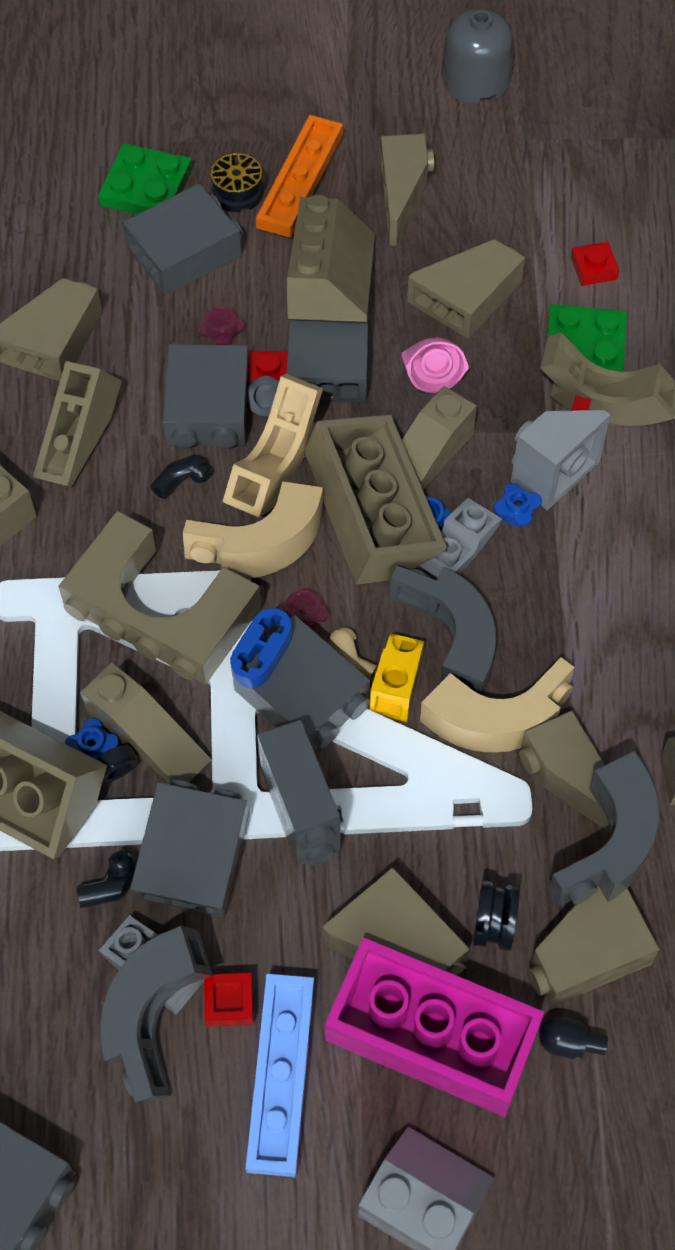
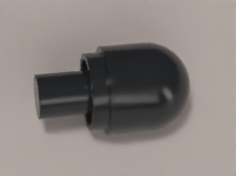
M554 1016L547 1019L539 1030V1040L542 1047L552 1055L575 1059L576 1057L582 1058L585 1052L604 1056L607 1050L608 1036L588 1032V1025L583 1024L581 1020Z

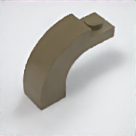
M562 332L548 336L540 368L554 381L550 396L567 409L571 410L575 396L591 399L589 410H605L611 415L609 423L644 426L675 419V380L661 364L628 372L608 370L586 359Z

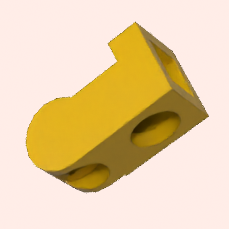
M390 633L386 648H383L372 684L369 710L387 718L407 722L421 666L425 641Z

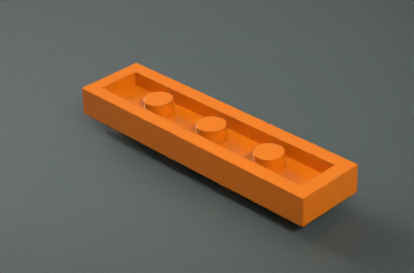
M309 115L256 216L257 229L288 238L292 237L296 227L300 197L308 198L312 196L343 136L342 123Z

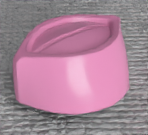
M440 337L419 341L401 353L403 364L412 384L423 392L438 393L443 386L451 389L461 380L469 368L467 359L458 345Z

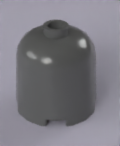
M471 8L461 12L450 22L445 37L441 77L448 86L449 94L464 102L476 104L480 103V98L495 95V99L500 98L508 90L512 77L514 39L511 25L500 13L492 9Z

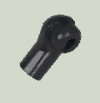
M194 454L168 464L153 481L150 488L158 497L166 499L182 479L190 476L194 483L203 482L211 473V468L203 462V457Z
M124 851L115 852L108 859L109 869L102 881L77 886L80 908L118 901L125 895L132 884L136 868L131 854Z

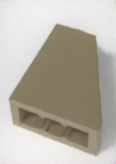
M493 239L413 272L408 277L407 302L469 339L522 283L525 257L515 249Z
M62 278L1 322L0 363L60 381L65 362H76L103 314L98 288L84 282H75Z
M393 867L322 926V941L328 949L351 959H354L364 937L461 978L468 970L465 965L468 960L469 948Z
M597 886L598 891L589 899L576 904L535 949L531 961L532 968L528 969L529 978L536 993L539 996L545 994L551 1007L653 964L659 948L628 889L608 902Z

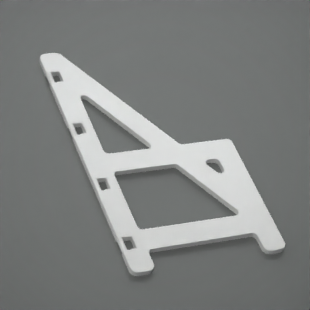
M221 570L138 574L128 589L126 600L134 609L145 615L153 617L175 616L194 606ZM64 578L2 581L0 583V620L6 622L33 621L35 623L31 727L65 744L68 736L77 734L79 635L82 631L90 629L106 637L108 636L100 630L98 625L87 619L79 621L66 612L58 587ZM246 628L207 683L211 687L212 790L210 793L214 794L216 789H226L239 793L242 796L241 800L248 802L249 816L243 839L286 837L270 793L259 790L257 786L255 719L259 712L234 690L230 658L246 632ZM122 638L119 641H117L127 647L136 650L133 644L123 640ZM156 658L157 661H160V662H162V663H164V664L170 666L169 664H167V663L163 662L162 660ZM366 709L355 720L349 718L338 728L339 732L332 741L401 773L408 779L407 783L401 786L329 789L337 810L341 809L340 833L363 834L453 829V827L483 826V828L521 826L528 823L532 816L531 790L524 780L369 709ZM153 798L97 800L95 808L66 848L142 844ZM479 803L481 815L453 816V804ZM0 831V851L34 850Z

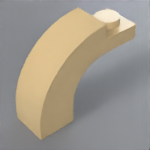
M288 374L280 377L264 431L252 452L245 459L233 464L223 503L256 517L263 516L276 505L282 481L292 482L305 457L304 450L316 425L313 420L323 388Z
M282 481L277 503L271 513L264 519L246 526H225L186 520L183 530L185 559L196 560L200 563L221 564V569L225 567L246 579L265 576L289 566L308 550L318 533L323 515V487Z
M560 657L532 688L519 696L508 699H494L480 695L450 673L421 702L420 722L442 739L465 749L494 753L522 748L525 731L559 716L560 706L568 699L574 689L571 685V680L575 667Z

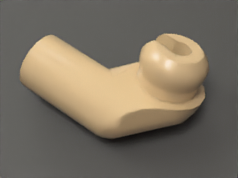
M346 627L333 631L328 639V644L365 675L371 684L375 678L378 666L358 657L354 642L357 637L354 631Z

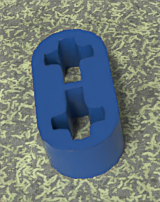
M276 608L260 611L254 617L232 652L230 658L232 677L240 686L257 688L265 684L289 647L292 640L291 619L284 611ZM274 625L280 626V633L273 632L265 643L264 628L272 629ZM258 653L259 669L252 667L248 672L244 671L243 662L250 664Z

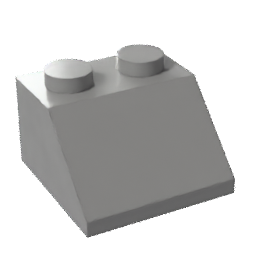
M605 410L545 411L534 422L529 420L524 423L515 437L517 444L515 455L512 459L511 483L518 484L521 489L528 493H538L542 498L541 506L548 511L600 462L611 415Z
M407 1127L384 1159L359 1204L358 1216L413 1250H457L495 1178L412 1128Z

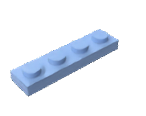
M266 974L246 1173L296 1177L314 992L313 977Z

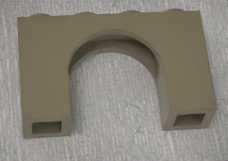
M117 511L58 586L64 609L69 615L79 621L87 619L98 625L100 630L111 639L119 641L122 638L133 644L136 650L150 660L158 658L169 664L172 670L182 678L187 680L194 678L206 685L260 610V586L223 567L198 602L187 611L170 617H153L137 611L127 602L126 595L132 582L156 552L153 531L151 528Z

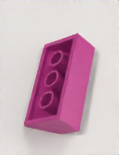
M363 937L325 1022V1041L505 1117L545 1012Z

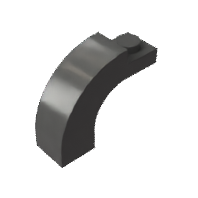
M397 565L390 578L389 600L434 617L446 627L451 635L453 644L442 665L441 682L451 673L470 689L483 695L491 677L496 649V628L486 601L472 584L447 568L443 567L437 580H434L420 570H408Z
M635 751L594 771L589 790L607 817L610 826V840L599 851L552 875L548 892L557 907L570 900L573 904H579L589 899L598 891L597 886L609 902L625 891L641 872L657 834L659 803L651 776Z
M180 926L144 943L123 963L106 994L100 1021V1041L104 1061L124 1062L125 1068L122 1070L123 1083L127 1092L133 1096L135 1103H152L171 1096L156 1044V1024L162 1007L176 991L212 976L199 930Z

